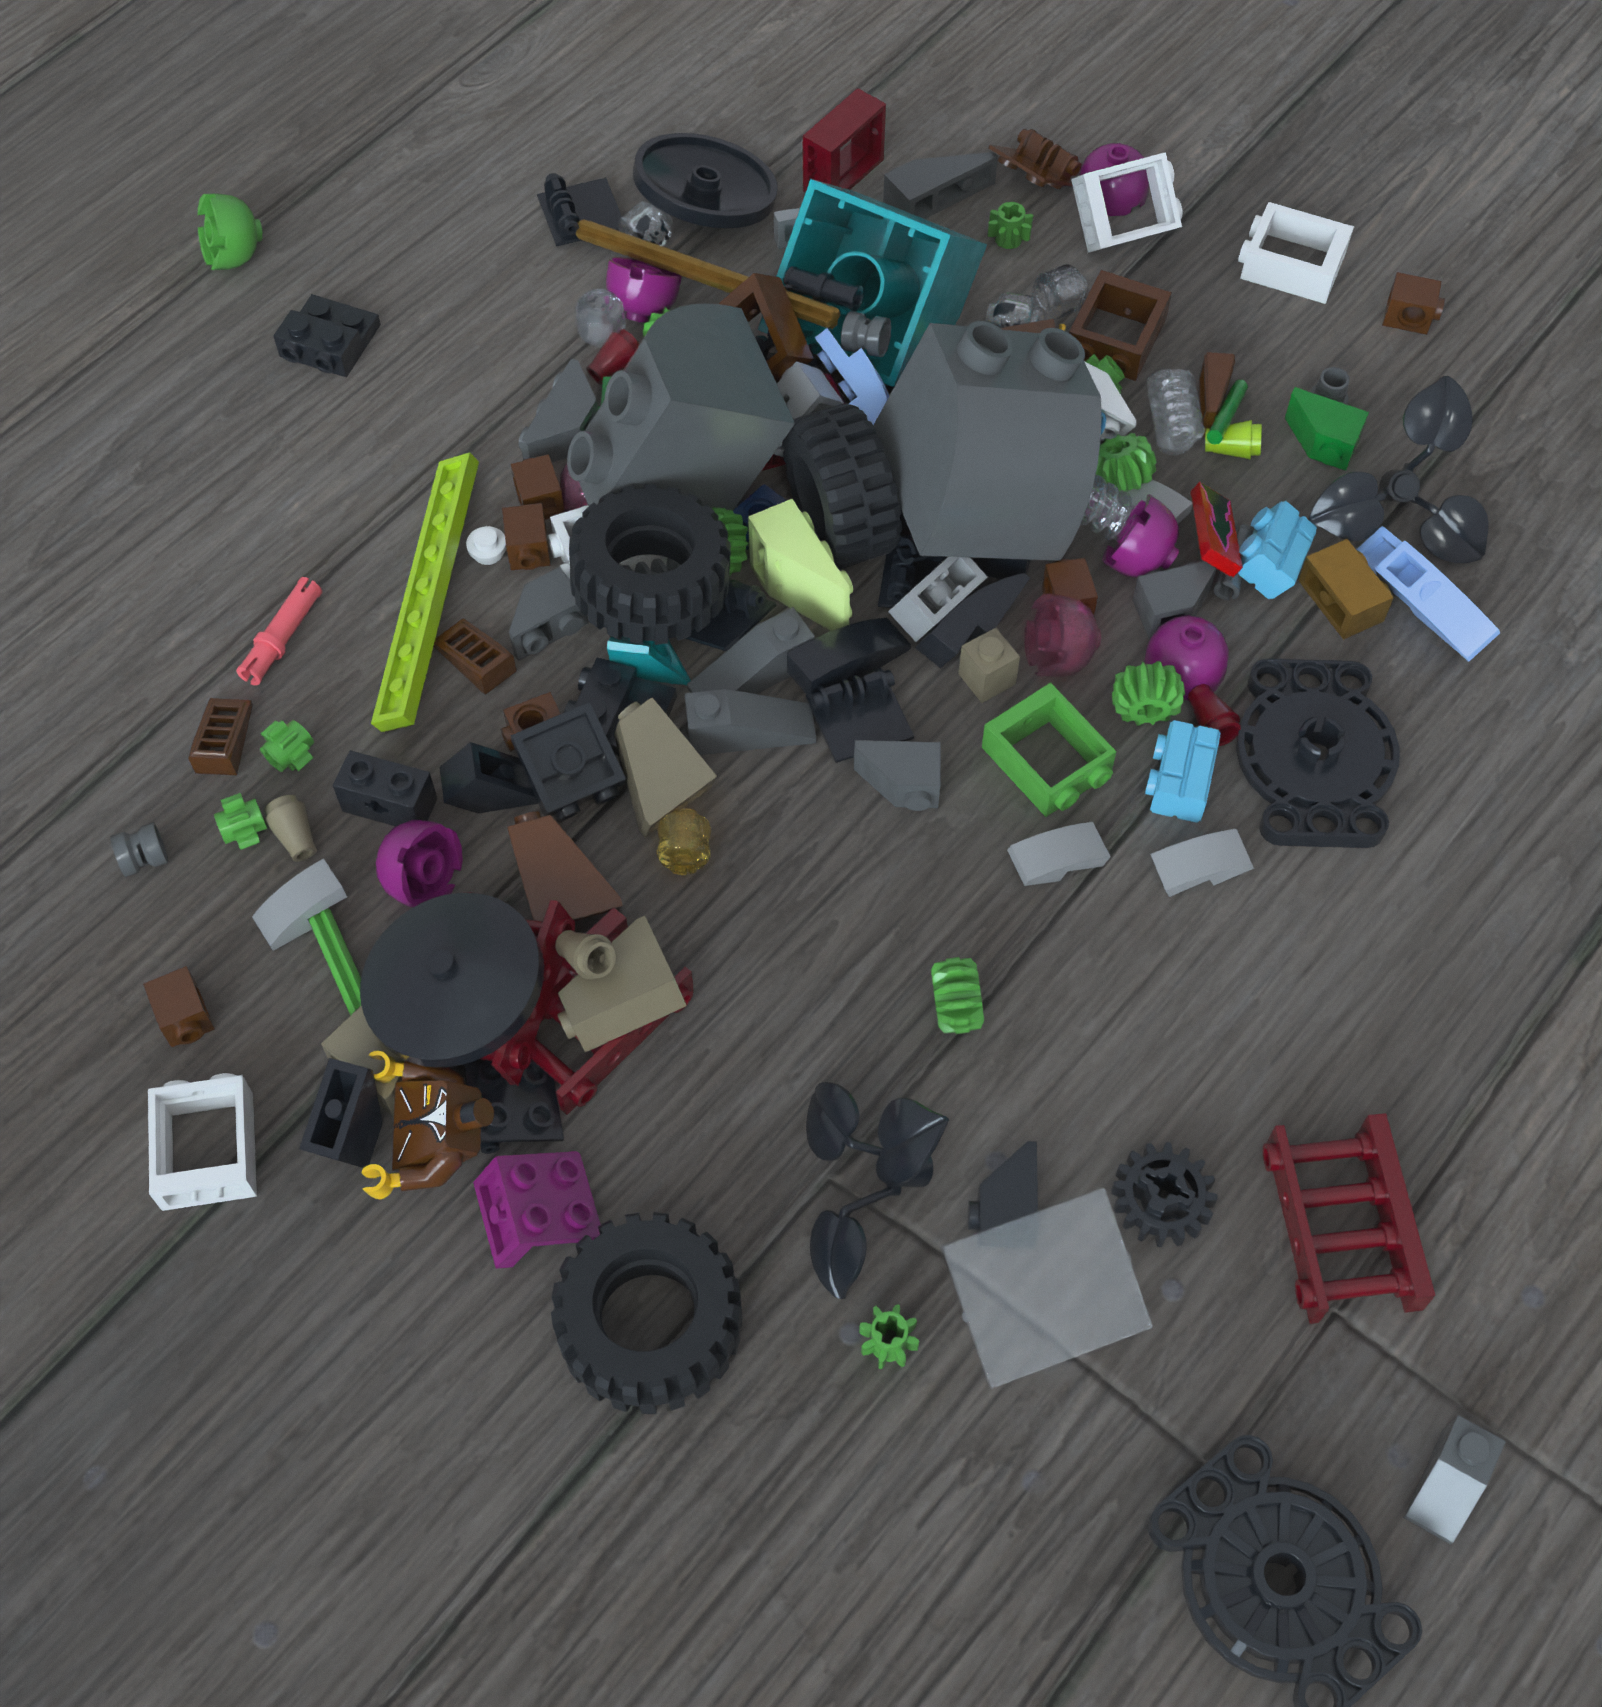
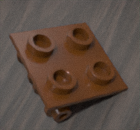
M1023 129L1019 133L1017 141L1020 144L1017 149L989 145L988 147L1000 155L998 161L1001 164L1017 170L1018 167L1027 172L1025 178L1040 187H1045L1046 184L1056 189H1061L1062 186L1073 187L1070 178L1071 176H1076L1082 166L1078 161V156L1070 153L1058 144L1054 145L1052 140L1047 139L1034 129Z

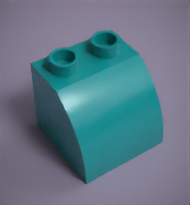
M810 179L776 277L781 278L785 287L784 278L787 270L791 266H796L799 269L819 275L822 272L832 274L836 280L862 286L864 288L862 292L864 293V299L861 307L854 312L864 313L865 317L870 320L875 316L890 318L892 326L888 350L883 357L870 356L866 349L863 351L882 378L883 383L895 387L930 323L955 325L958 321L987 244L858 192ZM827 303V305L836 307L840 311L838 325L833 329L828 328V330L841 346L842 326L847 314L851 310ZM762 315L757 330L767 334L768 328ZM797 318L802 332L807 334V344L816 343L818 345V348L813 353L817 355L823 349L815 337L827 328ZM844 350V352L846 353V355H847L848 357H850L851 355H853V354L855 353V352H850V351H845V350Z

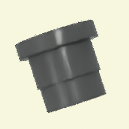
M1329 367L1322 371L1320 379L1311 389V393L1347 404L1349 399L1347 393L1350 381L1349 375L1341 368Z

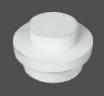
M485 526L477 528L467 538V551L480 564H494L501 560L506 551L505 535L495 527Z

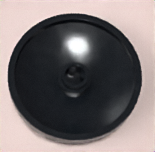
M671 133L646 141L638 149L635 156L633 180L640 193L660 210L683 221L713 228H740L764 220L774 207L778 191L774 174L757 156L731 142L702 134Z
M467 892L432 898L411 908L397 918L382 933L370 951L360 983V999L365 1019L373 1033L387 1049L413 1064L438 1068L459 1066L476 1061L496 1051L508 1042L531 1016L543 986V952L535 933L525 918L515 908L498 898Z

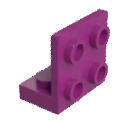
M577 1151L496 1156L473 1182L496 1269L514 1267L533 1246L577 1243L585 1235H588L592 1240L600 1235L598 1226L601 1224L581 1155Z

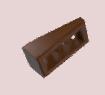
M1207 352L1204 356L1199 375L1200 434H1202V437L1206 436V428H1211L1222 406L1235 365L1234 354Z
M464 618L435 638L433 647L485 695L517 671L514 656L501 644ZM463 633L466 635L453 646L450 645L452 641ZM470 642L475 643L467 650H465L463 653L459 652V650L464 648ZM480 650L483 651L480 655H478V656H477L476 658H474L473 660H470V659H469V658L472 657L474 654H476L478 651H480ZM489 658L492 659V660H491L489 663H487L485 666H483V667H480V666H479V665H481L483 662H485L487 659H489Z
M209 699L188 758L195 773L238 774L253 706L251 700ZM219 711L237 712V715H218ZM216 723H233L232 727L216 726ZM213 735H226L228 739L213 738ZM211 747H224L223 751L210 750Z

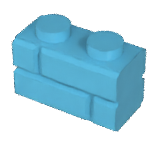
M1281 501L1271 509L1265 507L1260 510L1251 522V526L1254 528L1253 534L1244 541L1239 549V553L1243 555L1241 559L1243 568L1238 574L1249 584L1254 583L1255 589L1267 599H1274L1295 585L1317 532V527L1305 516L1300 517V512L1287 501Z
M1173 720L1170 722L1167 736L1158 734L1153 759L1161 760L1159 771L1150 770L1145 794L1153 796L1150 808L1152 813L1169 817L1175 815L1178 819L1196 823L1201 821L1207 803L1221 735L1219 730L1204 726L1194 727L1193 724Z

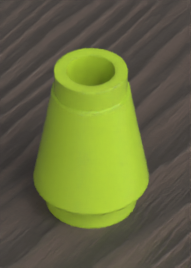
M1252 420L1230 424L1219 444L1208 442L1207 434L1210 428H1206L1205 452L1250 460L1251 456H1261L1262 424H1252Z

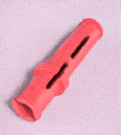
M301 577L265 631L257 633L253 639L254 647L236 670L239 677L247 682L251 675H253L254 677L250 681L251 684L260 685L262 678L273 662L283 657L286 652V643L317 598L322 594L321 587L312 580L308 588H306L305 586L309 578Z

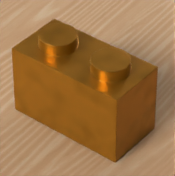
M1348 539L1306 556L1298 580L1343 640L1384 622L1394 598L1388 585L1376 576L1369 567L1365 556L1357 551Z

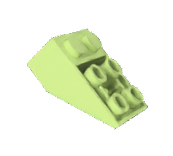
M790 499L748 516L750 567L767 594L790 608L794 607L797 612L830 631L849 625V618L852 617L850 594L853 593L852 582L845 570L839 571L835 565L828 543L825 540L820 541L816 536L809 514L806 511L801 512L794 500Z

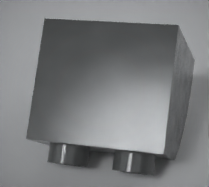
M703 303L685 305L666 312L650 327L624 370L613 374L606 388L605 400L586 430L578 432L573 437L567 455L569 474L573 480L579 481L588 506L593 502L598 505L599 498L611 491L614 495L618 494L623 487L633 485L634 489L645 488V484H657L658 489L667 490L668 486L680 489L682 495L688 496L690 493L702 501L703 507L708 505L710 508L734 510L795 424L742 308Z
M974 321L968 326L930 323L873 425L878 439H881L884 446L886 458L890 462L893 481L896 482L898 491V503L920 556L1057 561L1063 558L1080 527L1094 485L1101 441V395L1084 362L1085 351L1081 343L1074 336L1057 328H1046L1041 333L1002 330L998 326L985 321Z

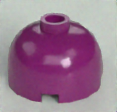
M1121 143L1105 144L1097 147L1085 158L1079 176L1144 157L1140 151L1129 145ZM1146 169L1100 181L1107 215L1125 216L1131 213L1133 207L1140 204L1141 208L1145 204L1150 188Z
M614 257L612 260L609 259L606 289L613 304L619 309L627 311V319L636 322H648V316H651V313L662 314L664 307L670 310L674 305L679 293L682 276L650 266L636 259Z
M1148 494L1146 502L1143 500L1139 501L1115 533L1118 544L1115 549L1109 545L1107 546L1102 561L1115 571L1125 576L1136 578L1157 570L1159 567L1164 570L1168 569L1179 553V549L1175 547L1179 536V527L1172 511L1161 501Z
M1186 615L1175 617L1158 627L1148 642L1144 662L1146 664H1153L1156 661H1160L1162 666H1174L1176 673L1181 674V681L1184 682L1185 695L1183 700L1188 701L1189 692L1198 685L1207 684L1213 692L1218 689L1227 671L1229 649L1225 637L1213 623L1202 617Z
M411 820L394 827L384 837L376 858V875L385 892L398 902L410 907H415L435 897L451 894L455 884L448 883L453 877L454 869L461 871L463 863L462 845L457 833L440 823L422 820Z

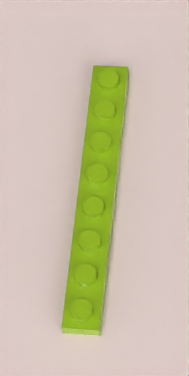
M470 452L438 463L371 724L381 732L411 726L415 723L479 461Z

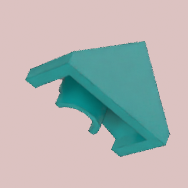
M611 636L607 641L609 660L635 667L638 678L678 685H687L691 681L669 639L667 644L655 645V641H643V645L631 643L630 638L622 636L621 640Z

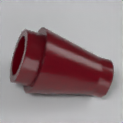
M620 329L617 333L612 332L594 360L586 367L588 374L594 381L602 385L603 376L612 377L617 371L624 370L638 348L639 342L625 329Z
M1201 684L1193 688L1187 698L1192 705L1198 726L1219 730L1221 735L1218 746H1223L1233 741L1237 737L1239 730H1241L1239 715L1220 699L1209 685Z

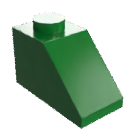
M1294 387L1285 420L1309 458L1346 471L1361 438L1369 412Z

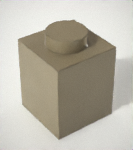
M994 628L961 646L958 674L980 702L983 703L1016 685L1020 656L999 630Z

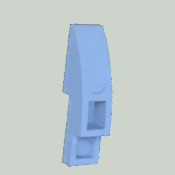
M827 328L815 337L823 349L817 355L830 373H833L835 370L840 372L844 380L838 383V385L851 401L849 404L859 407V410H863L867 415V420L874 425L890 396L882 378L862 348L848 357Z
M1381 526L1356 549L1365 556L1369 567L1380 580L1388 585L1390 591L1406 603L1417 618L1468 662L1500 634L1499 629L1444 574L1408 542H1401L1385 527Z

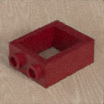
M857 88L803 135V192L806 193L810 179L851 190L884 160L886 103ZM851 139V142L840 151V148Z

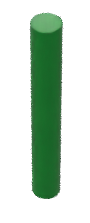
M1236 380L1233 383L1207 434L1209 443L1219 444L1222 441L1248 389V384L1244 380Z

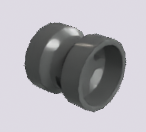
M850 311L842 326V349L857 352L862 348L863 350L866 349L870 356L883 357L888 350L892 326L890 318L875 316L870 320L865 317L864 313Z
M154 822L141 826L136 833L127 834L121 832L110 837L116 860L125 877L139 873L141 867L147 865L158 867L168 863L163 840Z

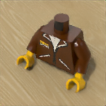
M382 1051L371 1052L368 1055L369 1057L376 1060H385L384 1070L374 1074L376 1081L386 1083L393 1080L395 1076L402 1077V1081L395 1083L392 1171L399 1173L389 1174L381 1166L370 1164L363 1168L361 1173L366 1178L381 1177V1180L376 1186L365 1187L363 1190L375 1199H383L390 1195L395 1187H401L402 1192L444 1185L461 1167L462 1162L477 1156L479 1153L481 1127L490 1125L494 1118L492 1104L487 1099L481 1098L482 1093L479 1088L465 1085L464 1077L450 1067H426L406 1060L402 1063L397 1062L392 1056Z

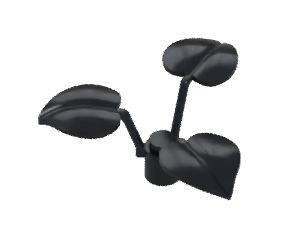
M1442 376L1436 382L1418 392L1410 400L1404 411L1403 427L1406 435L1413 443L1427 445L1426 449L1411 462L1405 463L1403 470L1394 469L1386 472L1380 480L1379 491L1377 480L1369 473L1350 472L1340 476L1318 497L1308 520L1338 538L1359 541L1369 538L1381 526L1384 519V509L1379 501L1385 499L1395 502L1411 501L1413 504H1417L1433 514V516L1427 518L1422 523L1419 530L1421 541L1431 554L1442 560L1454 563H1471L1480 560L1486 552L1489 530L1488 516L1481 503L1470 496L1454 495L1445 499L1440 508L1418 496L1420 481L1418 476L1413 473V469L1433 453L1435 446L1443 451H1455L1469 437L1473 422L1472 409L1462 387L1450 376Z
M822 1082L815 1088V1093L811 1097L807 1113L806 1133L811 1150L818 1158L827 1161H834L840 1158L844 1152L845 1145L852 1149L877 1155L879 1158L876 1163V1173L878 1178L887 1185L882 1190L844 1205L840 1209L839 1215L831 1210L821 1212L814 1223L810 1237V1256L814 1270L820 1282L834 1297L845 1299L848 1289L862 1270L867 1250L864 1230L857 1219L850 1217L851 1213L888 1196H899L902 1187L927 1186L932 1179L934 1171L931 1155L945 1131L949 1118L928 1109L915 1100L897 1098L887 1105L880 1118L878 1138L882 1147L860 1142L851 1136L857 1128L860 1118L858 1106L853 1096L839 1084Z

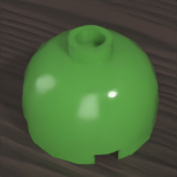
M210 193L203 194L200 197L198 215H205L204 227H198V236L205 263L212 265V270H228L238 268L247 263L255 253L257 242L262 241L263 232L260 220L254 219L251 209L243 200L232 195Z

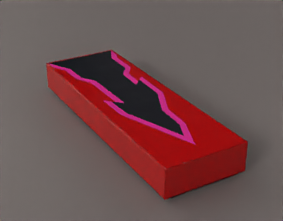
M1199 481L1191 490V498L1201 559L1228 576L1234 577L1243 566L1239 553L1231 501Z

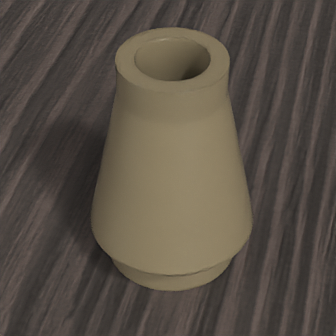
M284 795L266 805L264 811L267 816L264 821L290 853L292 860L300 862L312 857L317 852V848L313 842L305 803L298 801L295 795Z
M567 930L562 932L556 940L555 947L557 953L564 957L584 979L602 978L609 974L615 965V950L611 941L603 935L576 933Z

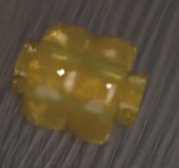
M681 808V812L679 809H676L660 820L657 828L660 841L656 855L663 866L669 868L675 874L687 875V871L689 874H693L697 869H701L708 863L711 857L708 842L712 830L706 818L697 814L695 810Z

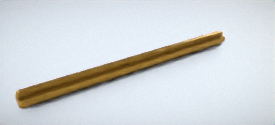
M583 219L578 223L579 229L576 231L578 239L731 293L748 278V276ZM786 290L797 318L830 329L838 325L840 317L838 308Z

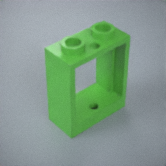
M1051 682L984 725L983 750L1045 817L1058 809L1064 811L1070 808L1078 800L1080 794L1091 787L1097 789L1103 786L1113 774L1112 769L1116 756L1114 748ZM1048 722L1088 763L1053 787H1050L1013 747L1014 744Z

